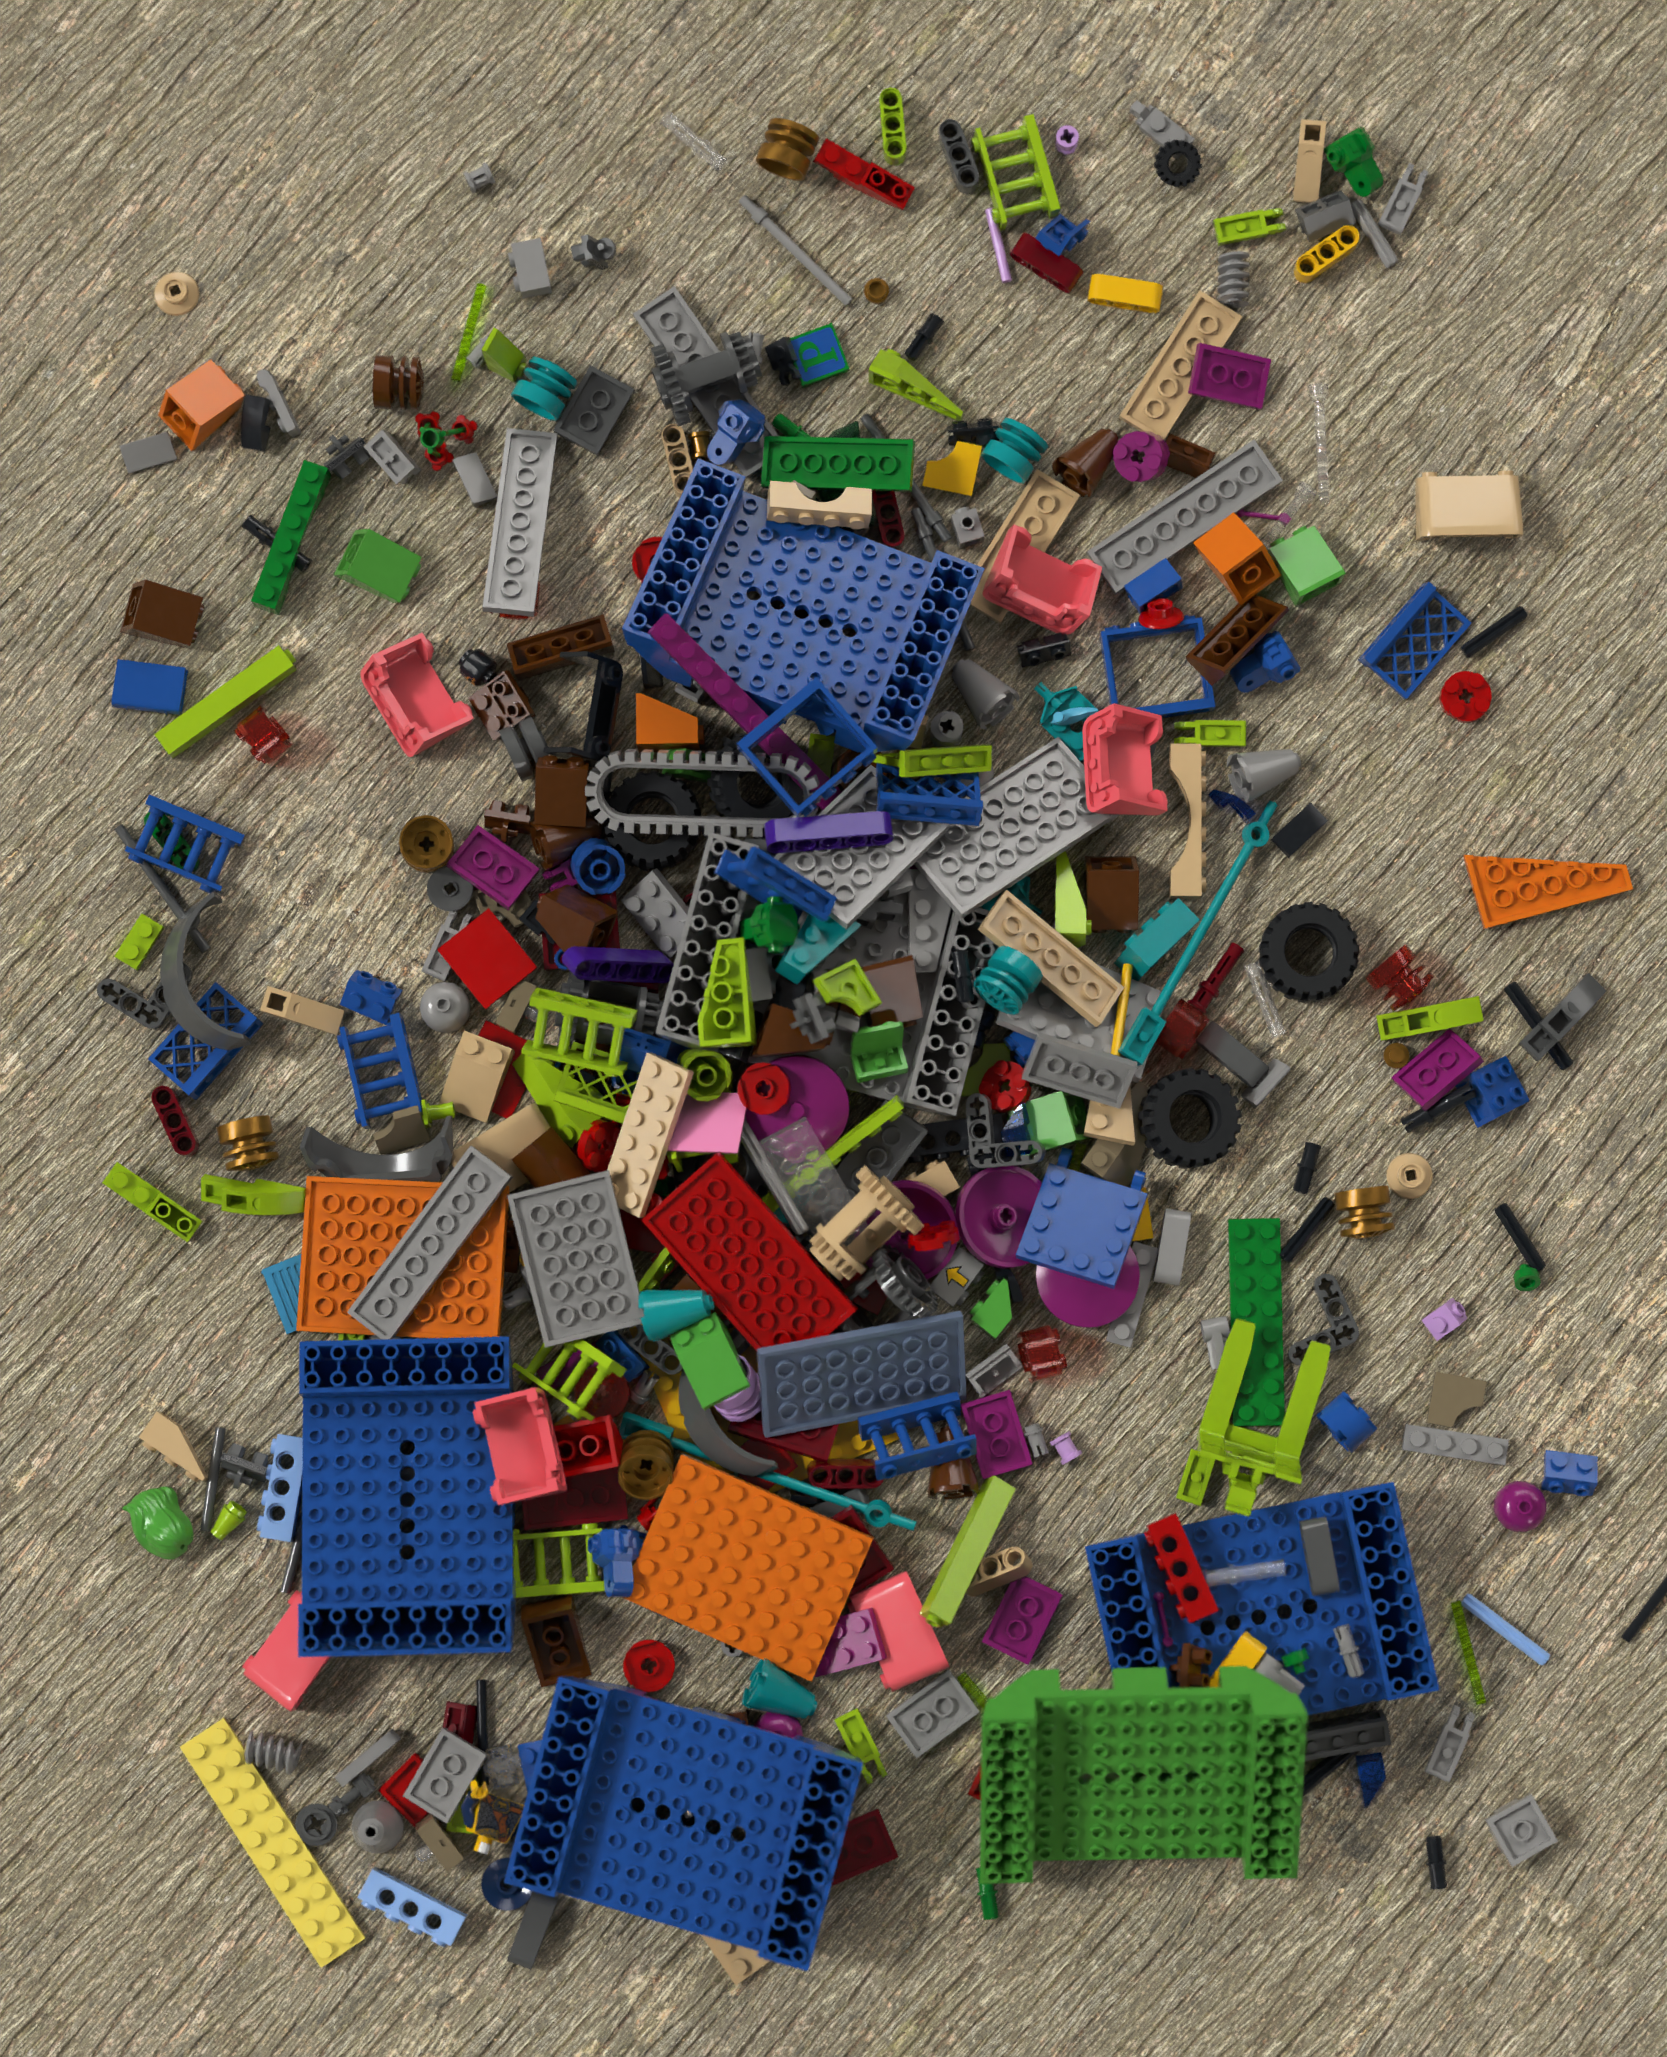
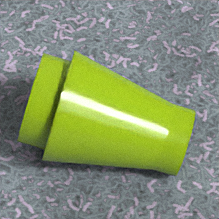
M232 1500L228 1504H224L214 1527L211 1529V1533L216 1538L223 1540L245 1520L244 1516L247 1514V1511L240 1504Z

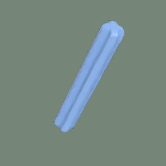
M1471 1594L1464 1596L1461 1605L1538 1664L1544 1665L1550 1657L1548 1652Z

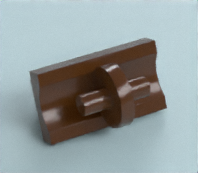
M493 800L490 808L485 809L484 828L493 829L492 834L501 835V842L507 843L508 836L518 837V833L530 835L531 816H529L528 805L518 804L515 806L514 813L505 812L506 803Z
M1183 1643L1182 1656L1177 1657V1665L1169 1666V1672L1176 1674V1683H1180L1179 1688L1210 1687L1209 1675L1201 1673V1665H1210L1212 1662V1652L1191 1643Z

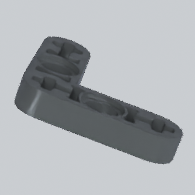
M184 963L187 983L189 985L192 979V971ZM104 979L98 984L97 994L103 1001L149 1029L160 1028L171 1013L167 1004L161 1002L159 998L160 992L163 990L161 981L148 1001L113 979ZM113 984V990L120 995L122 990L126 991L120 997L118 1005L115 1004L118 999L109 994L105 997L106 992L103 990L105 986L110 987ZM129 997H134L138 1001V1006L133 1011H127L124 1007V1002ZM144 1003L147 1004L144 1010L151 1014L157 1011L156 1017L159 1018L157 1022L152 1021L148 1024L149 1019L143 1014H140V1018L136 1017L142 1011Z
M979 1093L968 1097L966 1101L969 1153L970 1160L977 1168L1029 1165L1040 1163L1044 1159L1045 1147L1038 1141L995 1144L990 1098L985 1094ZM978 1098L980 1102H984V1107L980 1108V1116L986 1115V1120H974V1116H979L978 1109L973 1107V1103H976ZM980 1123L984 1124L987 1128V1134L983 1138H978L974 1132L975 1127ZM1031 1145H1033L1034 1149H1038V1154L1034 1155L1033 1160L1030 1155H1022V1161H1019L1020 1151L1031 1150ZM1005 1147H1010L1014 1151V1157L1009 1162L1004 1161L1001 1156L1002 1150ZM983 1149V1152L986 1154L995 1153V1158L984 1159L983 1164L982 1160L977 1159V1155L981 1154Z
M1330 1274L1319 1275L1313 1283L1315 1294L1330 1324V1328L1290 1346L1288 1349V1359L1295 1365L1300 1366L1302 1362L1299 1358L1293 1357V1354L1296 1352L1295 1348L1297 1346L1301 1350L1308 1348L1309 1345L1306 1342L1309 1340L1316 1341L1320 1336L1328 1337L1331 1343L1330 1353L1352 1344L1359 1337V1329L1338 1282ZM1322 1278L1326 1282H1332V1286L1329 1287L1331 1295L1335 1292L1338 1294V1297L1331 1298L1326 1303L1323 1297H1328L1327 1292L1319 1289V1285L1322 1284ZM1332 1302H1339L1343 1306V1313L1338 1317L1331 1315L1329 1312V1306ZM1343 1326H1346L1347 1329L1352 1328L1354 1333L1350 1335L1351 1339L1348 1340L1347 1337H1342L1337 1340L1340 1345L1336 1346L1335 1338L1330 1331L1334 1330L1335 1335L1343 1332Z

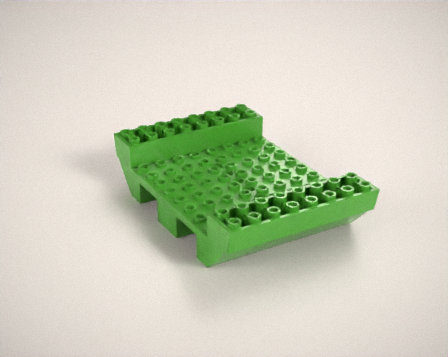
M1219 1666L1218 1687L1168 1688L1166 1667L1112 1668V1689L1061 1690L1059 1669L1030 1670L1003 1689L996 1697L988 1698L982 1717L980 1884L1033 1883V1861L1241 1857L1244 1879L1297 1878L1308 1716L1300 1698L1296 1693L1288 1692L1274 1681L1247 1666Z

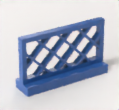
M1426 582L1419 587L1358 659L1360 663L1368 666L1403 699H1407L1471 624L1464 615L1436 591L1437 588L1430 582ZM1433 598L1441 604L1440 615H1429L1428 604ZM1424 610V615L1418 616ZM1446 617H1455L1462 623L1456 632H1447ZM1429 618H1442L1443 632L1430 633ZM1415 619H1424V634H1412V622ZM1407 629L1408 635H1402ZM1430 636H1443L1444 646L1440 651H1431ZM1413 637L1426 638L1425 652L1413 651ZM1399 638H1408L1409 653H1396L1395 642ZM1391 648V654H1386ZM1431 654H1437V655L1432 659ZM1414 655H1427V666L1424 670H1415ZM1396 656H1409L1410 671H1397ZM1383 657H1392L1393 672H1383L1377 666V663ZM1415 673H1420V675L1415 679ZM1397 674H1410L1411 685L1406 691L1398 685Z
M880 763L876 764V811L888 812L891 819L979 826L983 810V800L980 797L979 772L919 776L921 779L915 782L910 777H900L899 767ZM882 772L892 773L896 777L890 780ZM942 777L947 781L940 784L934 778ZM960 780H973V783L966 786ZM903 781L909 787L903 790L896 784ZM928 783L935 789L928 792L922 786ZM953 785L960 791L954 794L947 788ZM888 789H891V790H892L893 792H895V793L885 792V791L888 790ZM916 791V792H918L920 795H915V794H910V793ZM942 793L946 797H939L936 795ZM967 795L971 799H962V797Z
M217 982L197 1002L198 1007L203 1013L207 1012V1017L211 1020V1012L224 1011L225 1024L218 1025L228 1030L232 1028L231 1031L244 1034L249 1039L264 1024ZM219 991L224 995V1006L211 1007V998ZM240 1009L245 1014L239 1022L229 1023V1010ZM178 1024L148 1060L176 1083L186 1094L197 1100L243 1047L231 1050L218 1048L213 1050V1046L208 1044H195V1038L190 1035V1045L177 1046V1036L181 1032H187ZM208 1048V1057L204 1061L195 1062V1049ZM190 1049L191 1062L178 1064L177 1050ZM173 1051V1064L162 1065L157 1059L163 1052ZM191 1067V1076L185 1083L181 1082L178 1079V1068Z

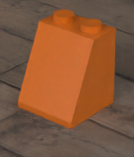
M210 359L166 390L158 416L193 451L241 408L245 395L240 386L233 383L226 376L224 369Z
M1234 512L1193 542L1202 559L1240 606L1281 576L1265 545Z
M636 693V744L639 753L644 749H653L654 752L680 748L700 751V744H705L704 725H699L698 717L642 693Z

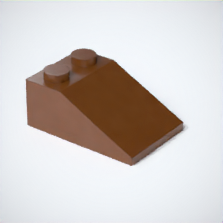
M572 1594L521 1606V1623L541 1687L557 1684L558 1677L560 1676L582 1678L592 1675L580 1620Z

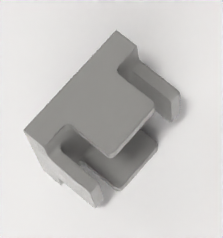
M1532 1794L1520 1800H1512L1493 1811L1494 1814L1485 1819L1495 1843L1512 1867L1558 1841Z

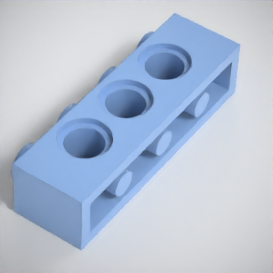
M277 1434V1439L273 1438L270 1454H274L273 1463L268 1464L266 1479L269 1480L268 1490L263 1491L261 1505H264L265 1509L264 1515L259 1516L257 1531L261 1532L260 1537L293 1542L302 1497L303 1438ZM286 1454L291 1455L294 1459V1464L290 1469H285L281 1464V1460ZM281 1480L287 1481L290 1486L288 1493L285 1495H281L277 1491V1484ZM276 1506H281L285 1510V1516L280 1521L274 1519L272 1515L273 1509Z
M376 1867L371 1870L357 1897L363 1900L361 1904L373 1911L378 1908L386 1912L384 1915L386 1918L396 1923L401 1920L409 1924L408 1929L419 1935H422L423 1932L432 1936L431 1941L442 1947H445L446 1944L450 1946L453 1944L467 1917V1914ZM383 1890H391L394 1893L395 1900L393 1903H385L382 1900ZM407 1902H414L418 1906V1913L416 1915L406 1913L405 1904ZM430 1914L439 1915L442 1921L441 1926L436 1928L430 1926L428 1916Z

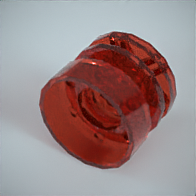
M1407 944L1398 949L1365 978L1375 991L1387 986L1389 991L1382 999L1384 1002L1393 995L1398 999L1389 1007L1393 1012L1398 1008L1407 1006L1426 990L1431 979L1434 978L1431 972L1422 979L1417 975L1426 968L1424 964L1415 969L1410 967L1417 956Z
M597 1366L588 1368L575 1385L574 1396L576 1401L597 1372ZM612 1372L610 1376L607 1375L598 1388L601 1389L602 1385H605V1390L609 1392L608 1397L603 1396L602 1400H599V1395L595 1393L584 1408L594 1418L606 1415L616 1418L625 1411L630 1402L631 1389L629 1382L624 1376L620 1378Z

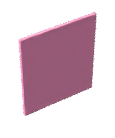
M722 1092L720 1097L711 1101H698L686 1094L667 1151L738 1154L747 1109L740 1101L738 1093Z

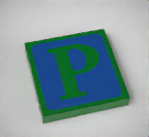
M832 323L790 338L798 359L793 365L801 374L802 378L799 380L802 388L850 371Z

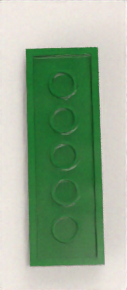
M764 436L761 487L769 488L770 481L793 482L795 480L809 489L845 490L846 487L872 489V491L912 492L915 441L913 439Z

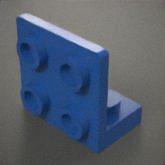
M1506 1056L1470 1073L1455 1086L1458 1089L1469 1082L1473 1088L1464 1094L1475 1090L1477 1097L1464 1104L1477 1128L1529 1102V1098Z

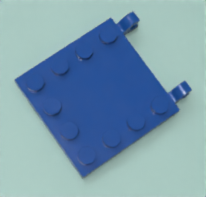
M1062 1147L1057 1165L1049 1163L1016 1252V1258L1115 1289L1148 1197V1193L1142 1192L1146 1181V1173L1136 1170L1130 1188L1068 1169L1073 1157L1071 1155L1072 1150Z

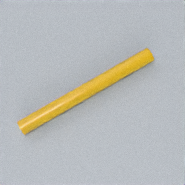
M1128 963L1123 964L1120 984L1124 989L1118 997L1111 1054L1120 1057L1121 1053L1118 1050L1123 1043L1133 965Z

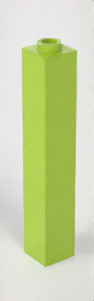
M278 645L154 735L171 758H175L295 672L297 669L293 663L296 662V659L288 648L283 651Z
M995 1475L984 1480L979 1494H977L919 1613L933 1627L939 1628L951 1624L1016 1488Z

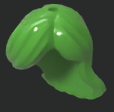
M164 1486L145 1490L136 1495L130 1503L123 1507V1510L127 1511L131 1516L132 1528L136 1539L148 1552L163 1559L173 1560L188 1550V1545L191 1544L194 1538L193 1526L189 1518L180 1510L177 1494L173 1488Z

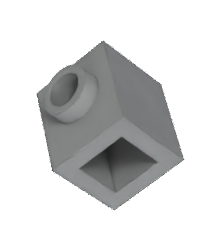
M962 507L955 510V514L951 515V522L959 548L984 542L985 536L976 508Z

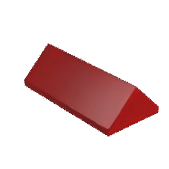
M611 1415L596 1417L592 1422L587 1419L554 1426L565 1478L620 1467L623 1439Z

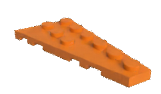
M1463 856L1483 929L1633 890L1627 866L1624 864L1579 863L1575 861L1498 858L1494 856Z

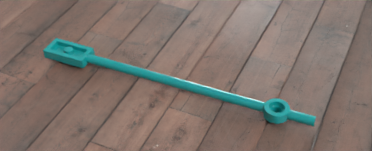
M1269 801L1258 821L1249 823L1243 828L1242 839L1245 844L1153 1008L1151 1010L1147 1007L1141 1009L1119 1048V1053L1129 1060L1136 1061L1138 1066L1143 1065L1166 1024V1021L1159 1016L1253 849L1264 846L1268 842L1269 830L1267 824L1278 806L1275 802ZM1251 832L1255 833V840L1252 838Z
M625 1412L619 1430L622 1439H626L630 1434L640 1430H653L667 1437L673 1448L712 1461L696 1444L673 1437V1427ZM773 1471L756 1476L845 1508L852 1505L857 1512L864 1514L866 1521L874 1527H884L888 1523L914 1531L917 1521L892 1513L890 1505L883 1500H873L869 1504H865Z

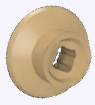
M171 272L164 275L156 284L154 298L157 306L163 312L173 316H180L190 312L196 306L199 299V287L190 275L183 272ZM179 288L181 293L172 296L171 291Z
M1401 1154L1391 1161L1387 1169L1388 1185L1399 1197L1405 1199L1421 1197L1429 1190L1432 1184L1433 1173L1431 1166L1427 1160L1418 1154ZM1413 1170L1416 1178L1415 1180L1408 1181L1405 1172Z

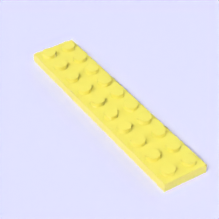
M222 1718L180 1746V1749L319 1966L322 1968L364 1940L366 1936L307 1844L301 1840L296 1832V1827L255 1763H246L245 1748L226 1718Z

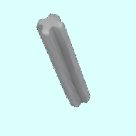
M1360 199L1353 202L1351 206L1354 217L1383 264L1387 268L1395 265L1398 258L1364 203Z

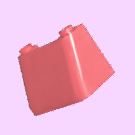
M1014 524L1008 530L983 589L984 598L1055 633L1061 632V634L1067 635L1073 633L1090 617L1103 567L1089 559L1077 560L1072 565H1069L1030 546L1031 534L1025 528Z
M423 632L373 654L360 673L366 690L400 747L409 757L423 752L467 726L474 719L468 704H464L462 701L453 702L430 664L434 648Z
M1113 703L1089 716L1084 722L1082 731L1086 805L1088 810L1097 814L1152 816L1168 811L1166 794L1158 789L1153 790L1150 746L1155 744L1163 735L1162 715Z
M534 1387L475 1402L476 1409L473 1410L474 1420L477 1425L480 1424L485 1429L496 1476L494 1486H490L494 1502L497 1501V1504L501 1506L567 1491L566 1478L549 1403L543 1389Z
M906 1570L850 1596L851 1602L847 1603L851 1613L873 1608L887 1656L886 1659L879 1661L884 1672L879 1676L885 1689L891 1688L892 1692L897 1691L950 1667L932 1626L925 1621V1617L919 1614L923 1606Z
M298 1590L289 1599L288 1603L291 1606L256 1656L250 1655L242 1666L245 1669L244 1676L290 1712L298 1708L303 1701L302 1695L308 1692L309 1687L331 1657H298V1604H302V1591L299 1592Z

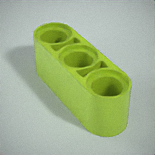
M889 87L881 92L879 99L883 155L888 164L897 166L903 163L906 158L903 103L899 90ZM893 98L897 101V104L887 106L884 101ZM889 123H896L899 125V128L891 131L886 126ZM892 147H898L901 153L892 155L888 150Z

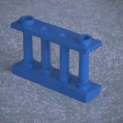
M149 794L145 806L149 807L148 812L150 815L135 849L126 847L125 853L129 854L128 859L141 865L143 861H146L201 885L199 889L209 894L215 891L221 893L222 886L216 884V881L230 849L234 848L235 844L241 846L245 835ZM165 814L173 818L172 822L174 825L159 859H156L144 852L159 818H162ZM189 824L197 828L196 832L198 834L183 869L168 864L183 827L186 828ZM212 834L221 838L220 843L222 844L207 879H203L192 874L207 837L210 838Z
M758 847L750 848L745 861L729 850H724L714 872L763 904L767 902L768 897H783V902L793 905L798 921L803 910L820 921H827L837 899L834 895Z
M400 1013L389 1015L391 1022H388L387 1026L349 1035V1030L345 1026L339 1027L341 1034L337 1035L340 1050L344 1049L358 1107V1109H354L357 1124H361L365 1129L371 1128L369 1122L371 1118L391 1114L418 1105L420 1113L423 1115L422 1096L404 1019ZM385 1036L394 1037L396 1047H393V1050L355 1059L352 1048L353 1044ZM394 1060L400 1062L402 1071L398 1072V1075L361 1084L358 1069ZM398 1085L406 1086L408 1096L404 1097V1100L369 1109L366 1108L363 1094Z
M958 1392L858 1418L861 1440L872 1439L880 1459L875 1461L877 1481L890 1479L897 1475L949 1461L968 1458L977 1454L975 1434L965 1437L956 1417L961 1415ZM946 1419L954 1440L939 1443L932 1423ZM922 1426L929 1446L915 1450L907 1429ZM897 1433L905 1453L890 1457L882 1436Z

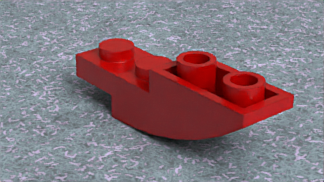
M827 138L813 160L817 165L833 173V177L901 210L904 209L915 189L914 186L875 163L871 162L869 164Z

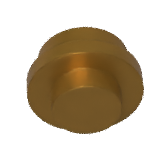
M873 278L866 283L864 295L871 303H882L889 295V286L884 280Z
M1392 1043L1384 1050L1383 1058L1389 1067L1394 1069L1402 1068L1409 1060V1051L1401 1043Z

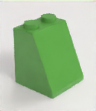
M1303 526L1293 532V537L1287 540L1284 537L1275 540L1270 544L1271 548L1268 550L1281 574L1279 578L1295 607L1339 585L1346 574L1315 526L1308 529L1306 526Z
M371 529L355 530L334 576L392 603H400L401 600H405L410 591L408 585L412 577L415 578L420 571L421 564L419 562L422 557Z
M1058 1091L1027 1101L1023 1107L1016 1111H1007V1122L1010 1128L1013 1129L1014 1142L1038 1141L1043 1144L1047 1152L1092 1139V1137L1083 1136L1087 1118L1083 1097ZM1031 1145V1150L1020 1151V1156L1038 1154V1149H1034L1033 1145Z

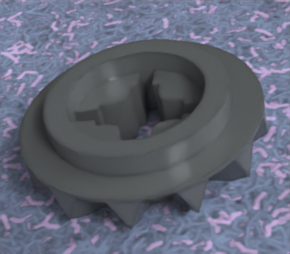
M320 1803L304 1807L299 1812L295 1823L296 1832L301 1840L312 1846H320L329 1842L334 1837L338 1826L336 1814L329 1806ZM311 1814L317 1820L326 1818L327 1821L321 1825L323 1835L316 1828L307 1830L313 1823Z

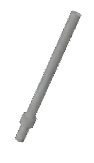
M746 195L739 200V203L752 215L751 218L758 225L762 224L845 306L851 303L853 299L768 217L769 214L762 207H758Z

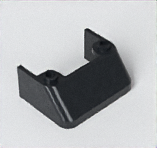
M589 651L560 652L559 657L597 669L583 751L573 747H544L543 752L563 759L581 757L583 760H590V767H596L595 765L604 756L608 759L623 679V669L619 662Z

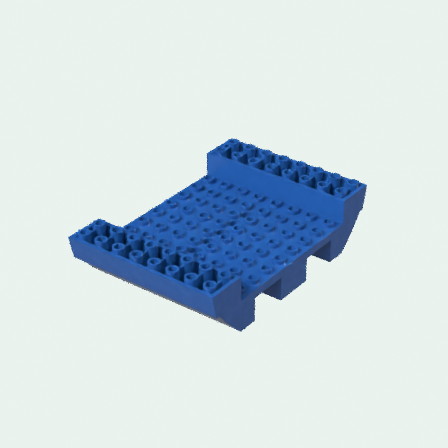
M698 458L622 627L627 645L632 646L665 678L691 687L694 679L647 633L664 614H669L768 716L817 677L877 746V752L897 749L905 750L913 743L985 568L939 550L936 551L933 561L930 563L839 527L767 521V500L743 491L746 476ZM756 591L761 597L758 600H751L747 597V593ZM779 600L785 606L779 610L774 609L771 606V602ZM805 610L809 616L800 619L795 615V611ZM821 619H828L833 625L829 628H823L820 626L819 621ZM845 628H852L856 631V635L854 637H847L843 634V630ZM818 695L795 713L798 716L837 730L834 740L835 744L856 752H863L865 750Z
M509 1336L299 1341V1394L303 1398L302 1604H298V1657L512 1651L516 1611V1580L513 1577L515 1503L500 1506L497 1504V1501L494 1502L492 1499L490 1486H494L496 1476L485 1429L480 1424L477 1425L473 1416V1410L476 1409L475 1402L514 1393ZM406 1441L413 1442L415 1445V1450L410 1455H404L400 1451L401 1445ZM406 1467H411L415 1470V1476L410 1481H404L400 1477L401 1471ZM406 1493H411L415 1496V1502L411 1507L401 1505V1497ZM406 1519L415 1522V1529L408 1534L403 1533L400 1529L401 1523ZM407 1545L415 1549V1555L409 1560L403 1559L400 1555L401 1549Z
M1394 1482L1328 1493L1266 1508L1252 1509L1249 1517L1233 1513L1182 1525L1219 1610L1192 1623H1188L1187 1619L1182 1620L1176 1608V1605L1180 1603L1176 1594L1171 1596L1165 1583L1166 1580H1169L1165 1570L1160 1571L1154 1558L1158 1555L1155 1546H1149L1144 1532L1085 1546L1111 1672L1112 1668L1166 1667L1168 1688H1179L1180 1683H1176V1674L1169 1672V1666L1177 1665V1657L1182 1656L1183 1643H1191L1212 1652V1662L1210 1665H1201V1673L1209 1675L1210 1678L1238 1639L1247 1631L1267 1646L1265 1652L1282 1666H1284L1281 1658L1283 1655L1306 1648L1309 1659L1302 1661L1306 1671L1296 1674L1293 1665L1284 1666L1283 1669L1304 1685L1298 1697L1308 1715L1379 1700L1391 1701L1440 1690ZM1326 1516L1340 1591L1313 1596L1299 1521ZM1172 1537L1165 1538L1162 1542L1163 1550L1172 1552L1176 1548V1541ZM1178 1561L1173 1565V1573L1176 1576L1180 1577L1186 1573L1187 1567L1184 1562ZM1187 1586L1183 1591L1184 1598L1187 1601L1194 1600L1197 1597V1589L1194 1586ZM1157 1592H1161L1164 1596L1162 1603L1168 1633L1173 1640V1644L1169 1647L1164 1646L1162 1643L1164 1635L1158 1605L1154 1600V1594ZM1307 1599H1313L1317 1603V1609L1312 1614H1307L1303 1610V1602ZM1282 1604H1287L1291 1608V1615L1287 1619H1281L1277 1615V1609ZM1257 1609L1263 1610L1266 1614L1264 1623L1260 1625L1254 1624L1251 1619L1252 1613ZM1230 1615H1237L1240 1619V1626L1236 1630H1230L1226 1626V1619ZM1205 1620H1210L1214 1623L1215 1630L1211 1635H1203L1200 1631V1625ZM1341 1625H1350L1355 1645L1359 1646L1357 1652L1364 1674L1355 1678L1349 1676L1343 1655H1339L1340 1648L1333 1629Z
M573 1676L558 1677L504 1883L551 1897L564 1894L756 1950L758 1951L757 1957L809 1971L862 1770V1760L817 1740L799 1735L789 1737L746 1725L744 1724L745 1721L701 1707L696 1706L690 1709L646 1696L647 1692L627 1686ZM636 1797L643 1799L645 1802V1809L642 1812H636L632 1808V1800ZM659 1805L669 1807L670 1816L668 1819L658 1817L657 1808ZM685 1812H691L695 1816V1824L691 1827L684 1825L682 1822V1815ZM711 1819H716L721 1825V1829L717 1834H712L707 1829V1823ZM740 1826L744 1828L746 1837L743 1841H737L733 1838L732 1830L734 1827Z

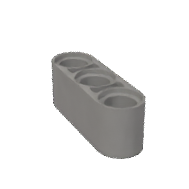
M1165 1208L1153 1282L1179 1286L1191 1212Z

